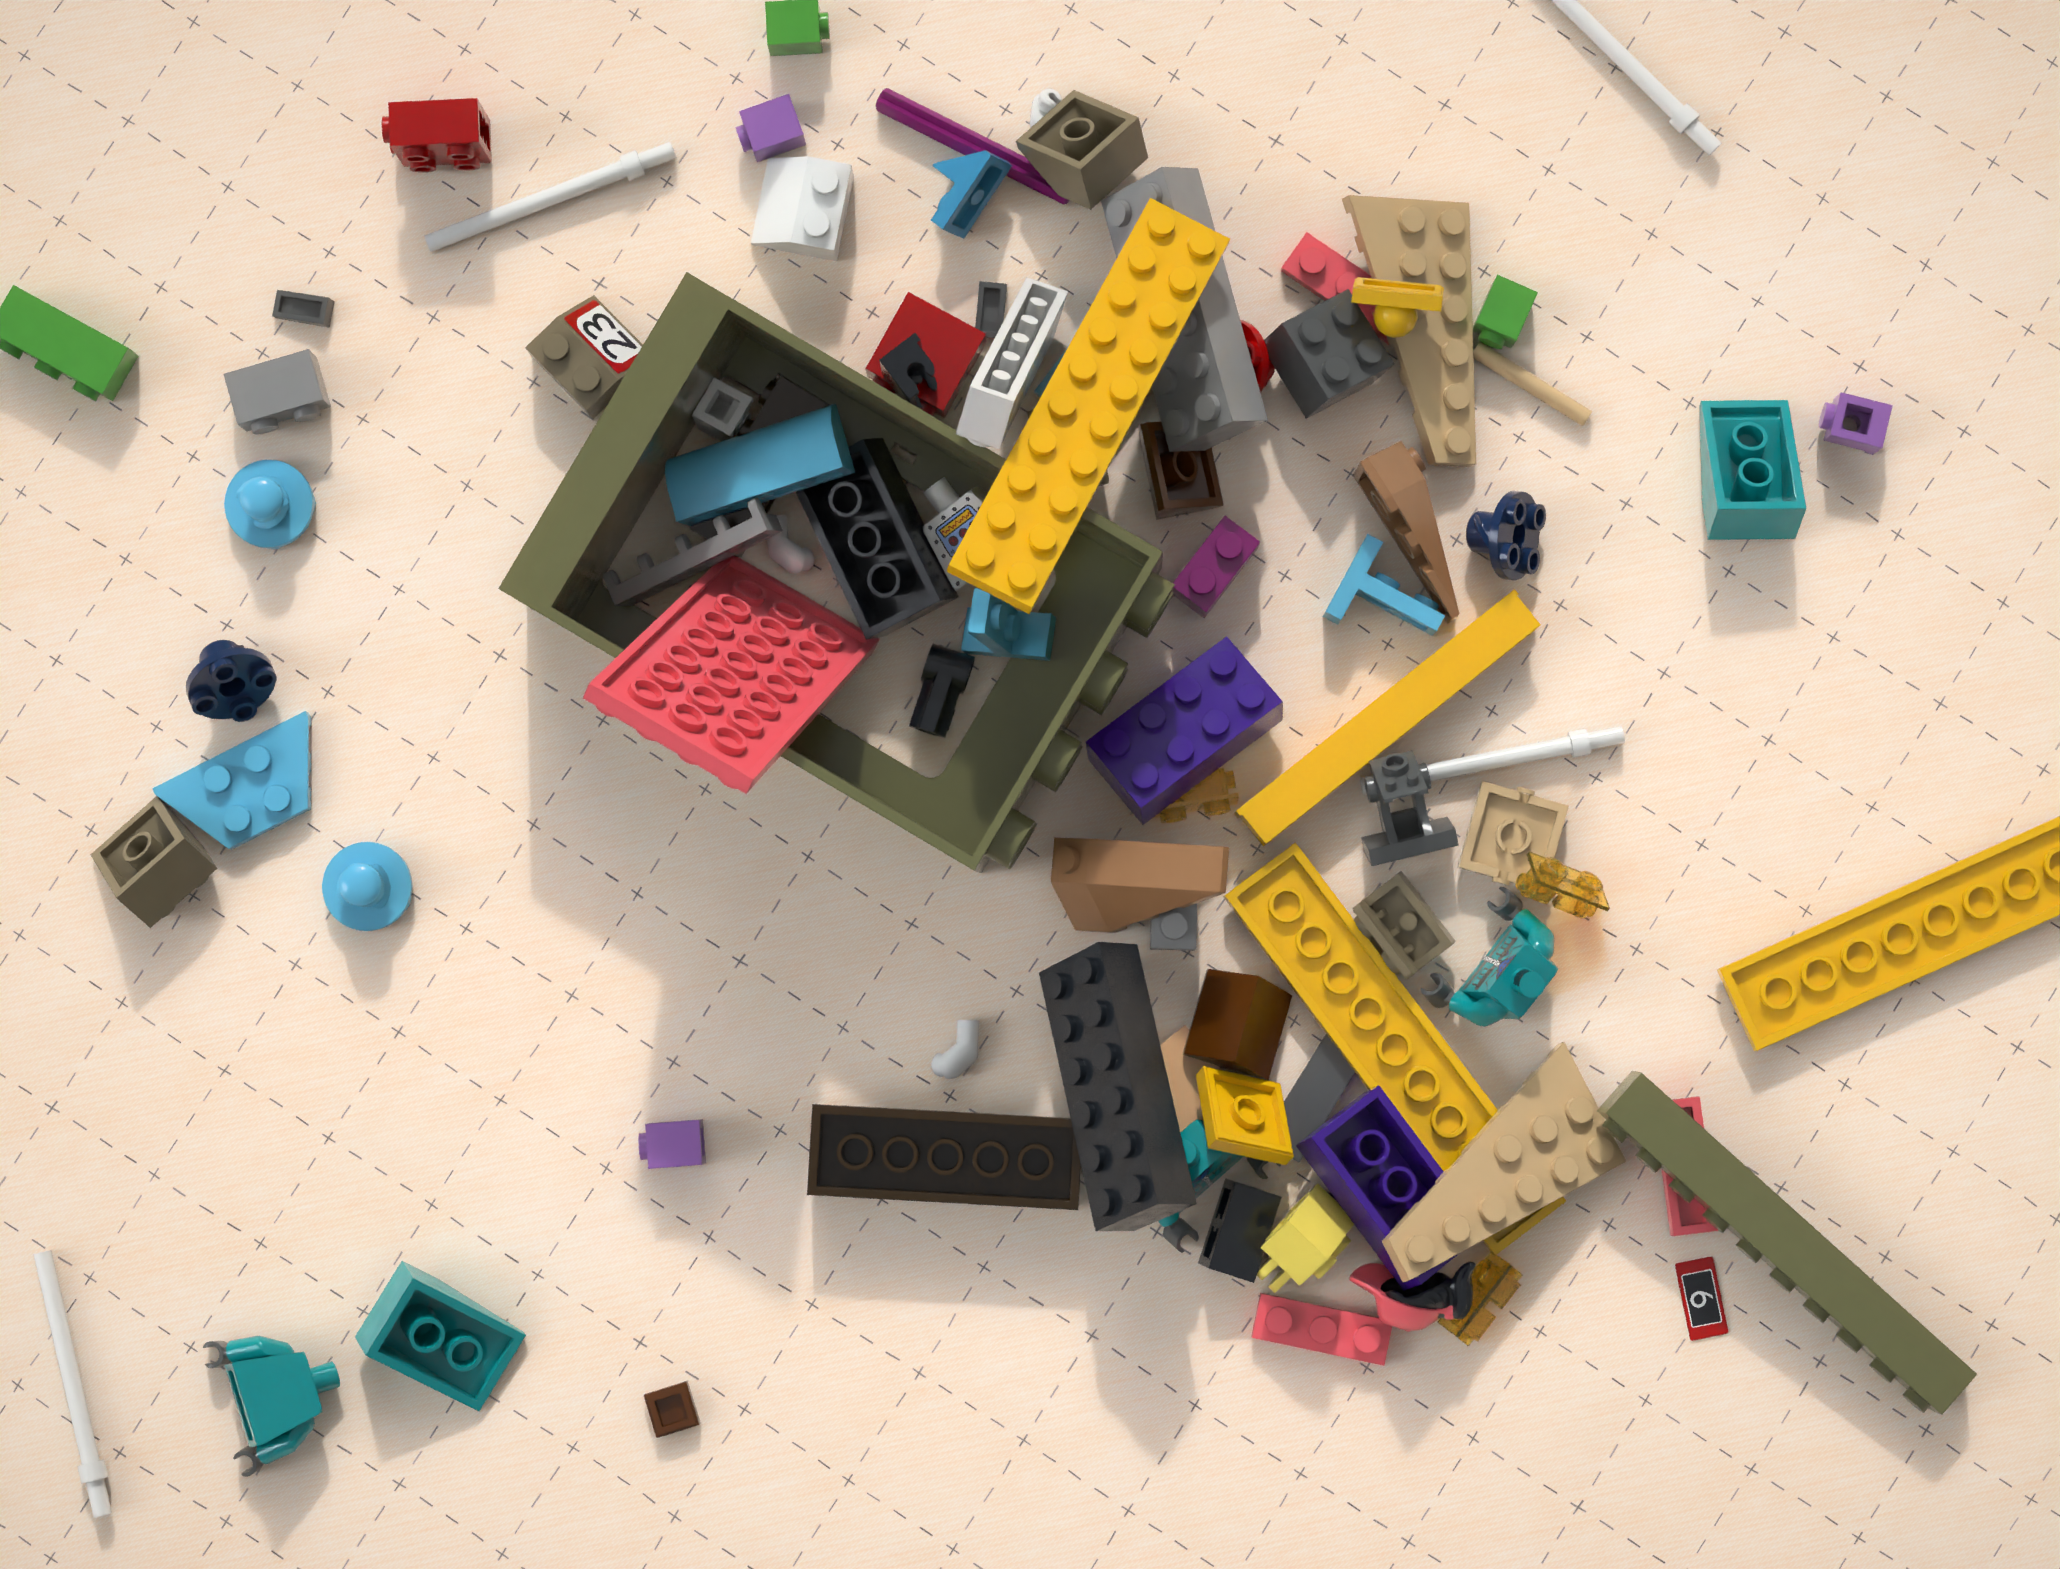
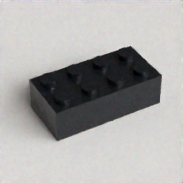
M883 438L862 439L848 447L855 473L796 492L866 640L887 636L959 598L957 591L952 587L923 532L922 527L924 523Z

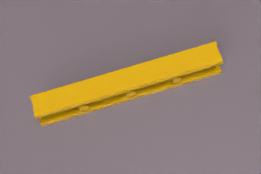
M1514 589L1237 809L1234 813L1235 816L1241 818L1264 847L1367 765L1370 760L1377 757L1535 631L1541 624L1517 596L1518 592Z

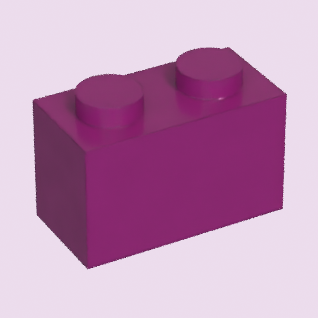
M1225 515L1173 582L1175 584L1172 590L1174 592L1173 595L1201 617L1205 618L1257 551L1260 541Z

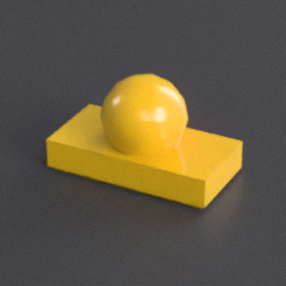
M1357 277L1353 285L1351 303L1376 305L1373 316L1377 329L1385 336L1392 338L1403 337L1409 334L1416 326L1418 319L1417 309L1441 312L1444 287L1442 285Z

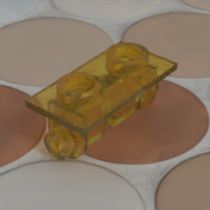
M1224 767L1217 769L1197 784L1195 790H1189L1175 802L1167 805L1162 809L1163 811L1153 818L1160 817L1161 823L1167 824L1186 820V813L1204 810L1205 816H1216L1230 812V805L1238 804L1239 799L1238 793L1229 794L1228 789L1236 788L1233 770L1225 772Z
M1528 851L1526 855L1531 868L1527 873H1521L1515 883L1516 889L1520 890V894L1523 897L1547 905L1558 894L1552 901L1553 907L1580 919L1586 916L1592 917L1597 908L1608 912L1610 907L1603 890V884L1596 875L1589 871L1581 872L1563 865L1553 857L1545 858Z
M1490 1252L1484 1260L1476 1265L1472 1273L1473 1301L1467 1316L1459 1320L1440 1318L1437 1323L1467 1346H1470L1474 1340L1478 1342L1496 1318L1485 1307L1491 1301L1497 1307L1503 1309L1517 1289L1520 1288L1521 1284L1518 1281L1523 1274L1498 1255H1492Z

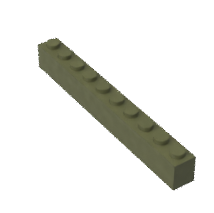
M1631 1071L1597 1110L1606 1119L1602 1124L1605 1130L1621 1143L1628 1138L1640 1149L1635 1156L1655 1173L1660 1168L1673 1179L1669 1187L1688 1203L1694 1198L1707 1210L1702 1216L1712 1226L1722 1233L1728 1228L1740 1239L1736 1247L1755 1263L1760 1258L1773 1269L1769 1276L1788 1293L1795 1288L1807 1300L1802 1306L1820 1322L1824 1323L1827 1318L1840 1329L1836 1334L1837 1338L1852 1351L1857 1353L1862 1348L1874 1359L1869 1366L1887 1382L1891 1383L1895 1378L1907 1389L1903 1393V1397L1919 1411L1924 1413L1927 1409L1943 1415L1977 1375L1975 1371L1642 1072Z

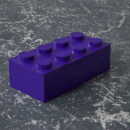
M1226 636L1085 741L1088 760L1140 823L1144 825L1283 720V701Z
M1379 1085L1361 1094L1296 1145L1403 1291L1421 1285L1457 1256L1451 1257L1409 1281L1402 1282L1382 1243V1240L1414 1204L1420 1202L1435 1185V1181L1444 1171Z

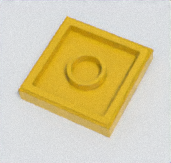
M1203 1066L1196 1074L1208 1149L1287 1165L1294 1157L1281 1084Z

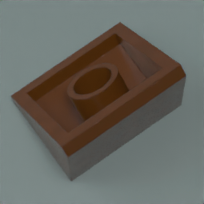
M1161 421L1140 424L1139 439L1156 520L1224 506L1212 447L1205 451L1169 452Z
M1207 969L1182 1055L1252 1077L1269 1080L1292 995L1260 976Z

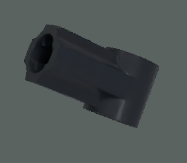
M934 643L932 644L921 676L923 685L909 727L934 736L946 738L959 695L964 694L975 661L974 656Z

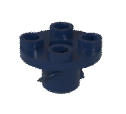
M1510 491L1506 493L1497 504L1494 512L1477 511L1470 517L1466 527L1468 547L1475 553L1489 554L1495 573L1502 579L1519 580L1526 574H1535L1540 563V554L1537 550L1540 530L1544 527L1546 521L1544 505L1536 504L1533 497L1527 492Z
M217 640L205 646L201 651L199 663L193 668L187 678L186 695L193 712L197 715L211 719H233L237 722H244L253 718L257 713V708L269 698L274 690L277 676L270 660L263 653L251 648H244L243 645H237L230 640Z

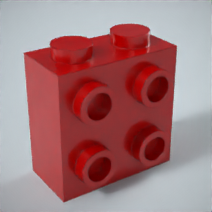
M478 98L388 102L389 116H383L381 123L384 143H390L391 153L396 154L404 167H410V171L421 173L433 172L436 170V165H454V169L476 170L480 168V163H492L490 119Z
M908 292L865 368L867 377L895 394V391L882 375L879 360L912 334L916 333L921 340L922 350L934 365V377L937 382V390L935 392L928 387L924 379L921 384H916L919 390L917 396L922 405L921 410L932 416L937 414L945 418L987 342L986 333Z

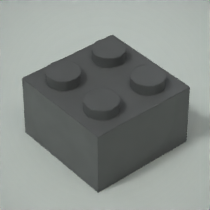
M1349 289L1281 323L1264 339L1269 360L1306 419L1371 385L1394 365L1393 360L1359 305L1351 303L1352 294Z

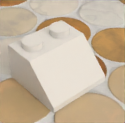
M810 156L768 158L751 245L837 261L854 180L852 165Z

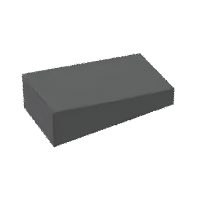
M979 281L975 328L986 333V338H995L1004 321L1007 284Z
M277 290L272 317L329 328L335 301L329 297Z

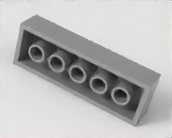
M1161 167L1101 200L1116 258L1150 198L1215 231L1198 168ZM1223 256L1152 386L1169 452L1205 451L1268 421Z

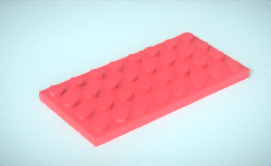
M732 556L712 566L589 683L583 699L595 705L604 715L616 717L633 727L645 739L657 741L674 751L686 763L698 765L715 775L727 787L739 789L747 794L872 655L880 639L866 640L860 627L743 559Z

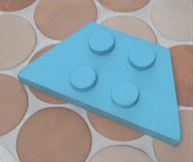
M304 711L152 788L154 794L231 850L311 810V787L309 786V774L311 772L309 727H311V716L309 712Z

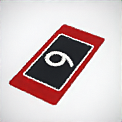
M1713 1257L1676 1263L1675 1269L1690 1340L1728 1334Z

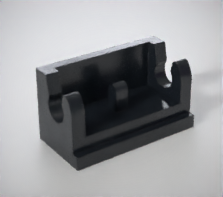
M916 333L912 334L879 360L882 375L895 393L916 407L922 408L917 396L919 390L916 384H921L924 379L932 391L935 392L937 390L934 365L922 350L921 340Z
M1225 1178L1198 1264L1254 1283L1264 1254L1261 1246L1271 1232L1282 1197Z

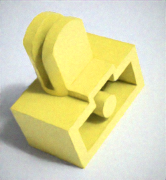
M1318 1183L1287 1212L1261 1246V1249L1270 1257L1259 1267L1257 1276L1263 1280L1278 1265L1282 1268L1268 1285L1274 1293L1290 1278L1299 1286L1312 1274L1320 1279L1337 1261L1336 1257L1351 1242V1239L1346 1234L1354 1223L1339 1203Z

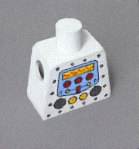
M943 477L923 492L939 514L922 528L952 587L957 591L967 582L946 571L987 493L979 486H976L962 497H959L946 478Z

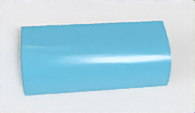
M836 404L670 458L666 461L665 465L666 484L676 522L687 526L697 525L720 515H727L748 508L747 502L756 497L761 503L855 473Z

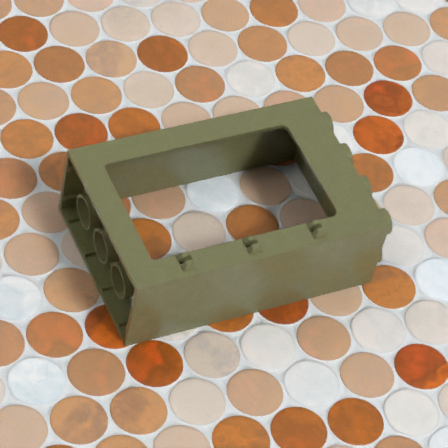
M686 272L498 589L614 658L642 634L657 618L635 605L615 606L608 589L603 585V574L610 568L663 479L666 461L676 457L694 427L695 421L692 414L714 377L720 381L724 378H732L761 395L767 384L771 380L774 381L779 374L800 385L830 405L836 404L848 447L862 439L883 438L890 452L896 443L901 449L913 456H917L913 464H910L890 452L902 479L924 492L945 477L959 497H962L976 486H979L988 494L1006 459L986 447L972 444L967 438L957 435V430ZM1086 508L1054 568L1056 574L1055 584L1038 613H1051L1056 617L1050 661L1010 658L945 770L939 776L928 778L919 774L820 714L811 721L781 757L976 872L982 873L990 859L1010 870L1037 826L1034 820L1019 812L1030 790L1037 781L1056 793L1083 748L1081 741L1065 732L1081 704L1102 716L1129 670L1127 669L1129 663L1112 654L1127 627L1148 638L1174 594L1172 590L1175 584L1158 575L1162 569L1163 551L1092 509Z

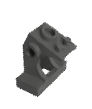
M1413 750L1393 753L1386 757L1369 761L1371 776L1364 777V785L1369 802L1377 803L1383 831L1361 837L1364 853L1371 866L1459 846L1456 829L1448 817L1429 821L1424 794L1429 793L1428 789H1431L1430 775L1426 763H1417ZM1411 795L1414 807L1390 812L1389 803L1393 802V799Z

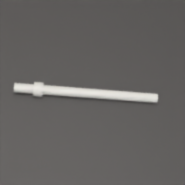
M1551 0L1671 118L1669 123L1680 134L1685 132L1709 156L1722 144L1698 120L1700 115L1688 103L1683 105L1577 0Z
M667 142L639 154L636 150L619 156L620 161L424 235L430 252H433L627 177L630 181L646 175L644 170L677 158L672 144Z
M1622 726L1587 732L1585 728L1570 731L1567 733V737L1426 765L1430 780L1436 781L1571 754L1573 758L1590 755L1593 749L1625 743V736ZM1360 777L1362 794L1365 795L1367 793L1364 785V777Z
M52 1251L33 1254L82 1464L77 1466L81 1484L86 1483L94 1518L112 1513L104 1478L108 1477L105 1460L99 1459Z

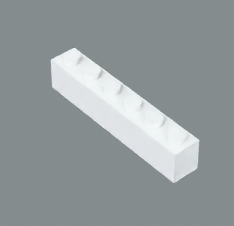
M1026 277L969 387L957 427V435L967 438L969 442L976 446H991L1000 449L1055 336L1068 291Z

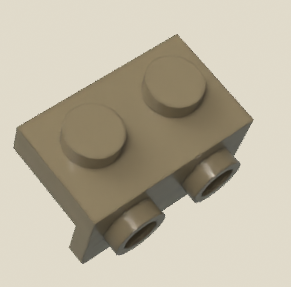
M1402 871L1352 908L1357 915L1354 921L1362 934L1368 939L1374 937L1384 950L1381 955L1389 969L1396 975L1401 973L1407 980L1456 942Z

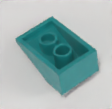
M1788 400L1701 401L1699 405L1701 484L1707 539H1796L1806 511V503Z
M401 1261L355 1338L365 1356L480 1411L526 1334L440 1279Z

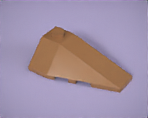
M1402 441L1362 460L1355 470L1353 477L1431 599L1439 605L1438 610L1441 614L1445 615L1444 619L1448 624L1455 620L1460 613L1426 479L1422 474L1426 467L1417 451L1413 447L1407 450Z
M1054 837L1051 884L1075 930L1116 933L1127 929L1128 925L1142 920L1149 921L1158 918L1159 914L1178 907L1185 908L1226 893L1229 847Z

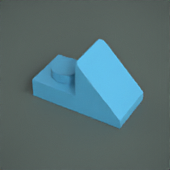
M987 151L934 163L933 167L955 184L941 198L938 209L931 221L941 229L964 239L1012 165Z

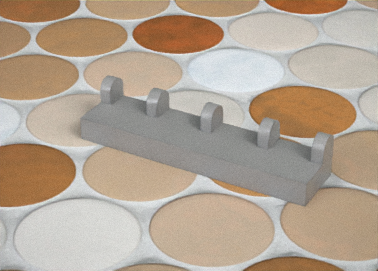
M756 497L747 502L752 518L731 528L725 516L720 515L713 519L718 535L692 547L687 535L682 534L675 538L680 554L655 566L650 555L644 553L637 557L642 573L622 583L614 570L604 573L603 579L614 605L633 606L782 532L783 530L777 516L766 514L761 501Z

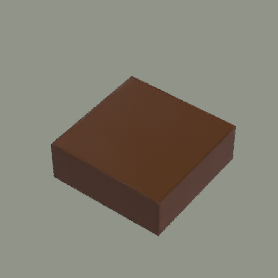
M688 1380L644 1394L656 1438L701 1424Z

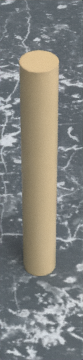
M1479 342L1473 352L1475 360L1581 426L1586 423L1592 413L1591 410L1482 342Z

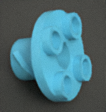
M260 460L242 468L229 483L224 500L226 518L233 531L251 545L273 550L297 540L308 528L316 507L315 497L307 479L293 466L278 460Z
M360 842L347 846L331 859L324 872L322 893L325 904L333 917L349 928L360 931L383 929L397 921L411 903L413 883L410 870L403 858L385 845L375 842Z

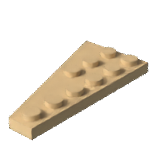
M1348 195L1342 198L1346 214L1351 213L1357 236L1354 239L1359 253H1364L1371 279L1442 285L1444 287L1441 312L1417 309L1418 319L1413 330L1403 337L1392 338L1387 336L1389 346H1394L1401 366L1398 373L1402 385H1407L1415 409L1412 416L1428 465L1459 467L1475 465L1476 432L1469 203Z
M1565 1042L1557 1044L1550 1051L1547 1059L1536 1071L1526 1078L1522 1083L1523 1086L1515 1095L1501 1106L1462 1150L1459 1158L1438 1177L1435 1185L1420 1202L1414 1204L1382 1240L1402 1282L1419 1276L1626 1162L1615 1138L1602 1126L1605 1119L1597 1112L1599 1108Z

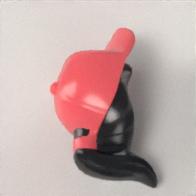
M1470 1261L1463 1264L1452 1278L1444 1273L1436 1272L1421 1285L1404 1291L1386 1266L1379 1263L1360 1266L1352 1272L1349 1280L1375 1297L1377 1313L1383 1323L1410 1332L1425 1329L1437 1321L1438 1318L1459 1320L1467 1316L1473 1301L1472 1273L1475 1270L1476 1263Z

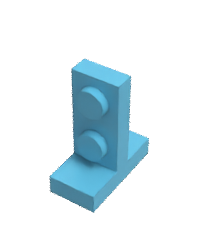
M1367 534L1323 617L1338 625L1353 597L1357 595L1433 636L1445 615L1437 611L1439 605L1418 593L1415 594L1414 598L1398 590L1400 584L1382 573L1377 572L1375 577L1367 574L1383 544L1379 539Z
M974 588L971 607H967L961 651L971 655L1050 661L1056 617L1051 613L1031 612L1027 614L1024 611H1017L1010 604L979 588Z

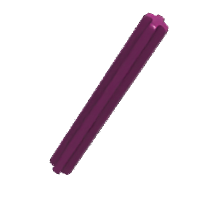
M884 88L880 93L875 105L878 112L963 155L981 151L994 154L1012 165L1006 175L1007 177L1061 204H1067L1070 201L1059 196L1026 157L889 88Z

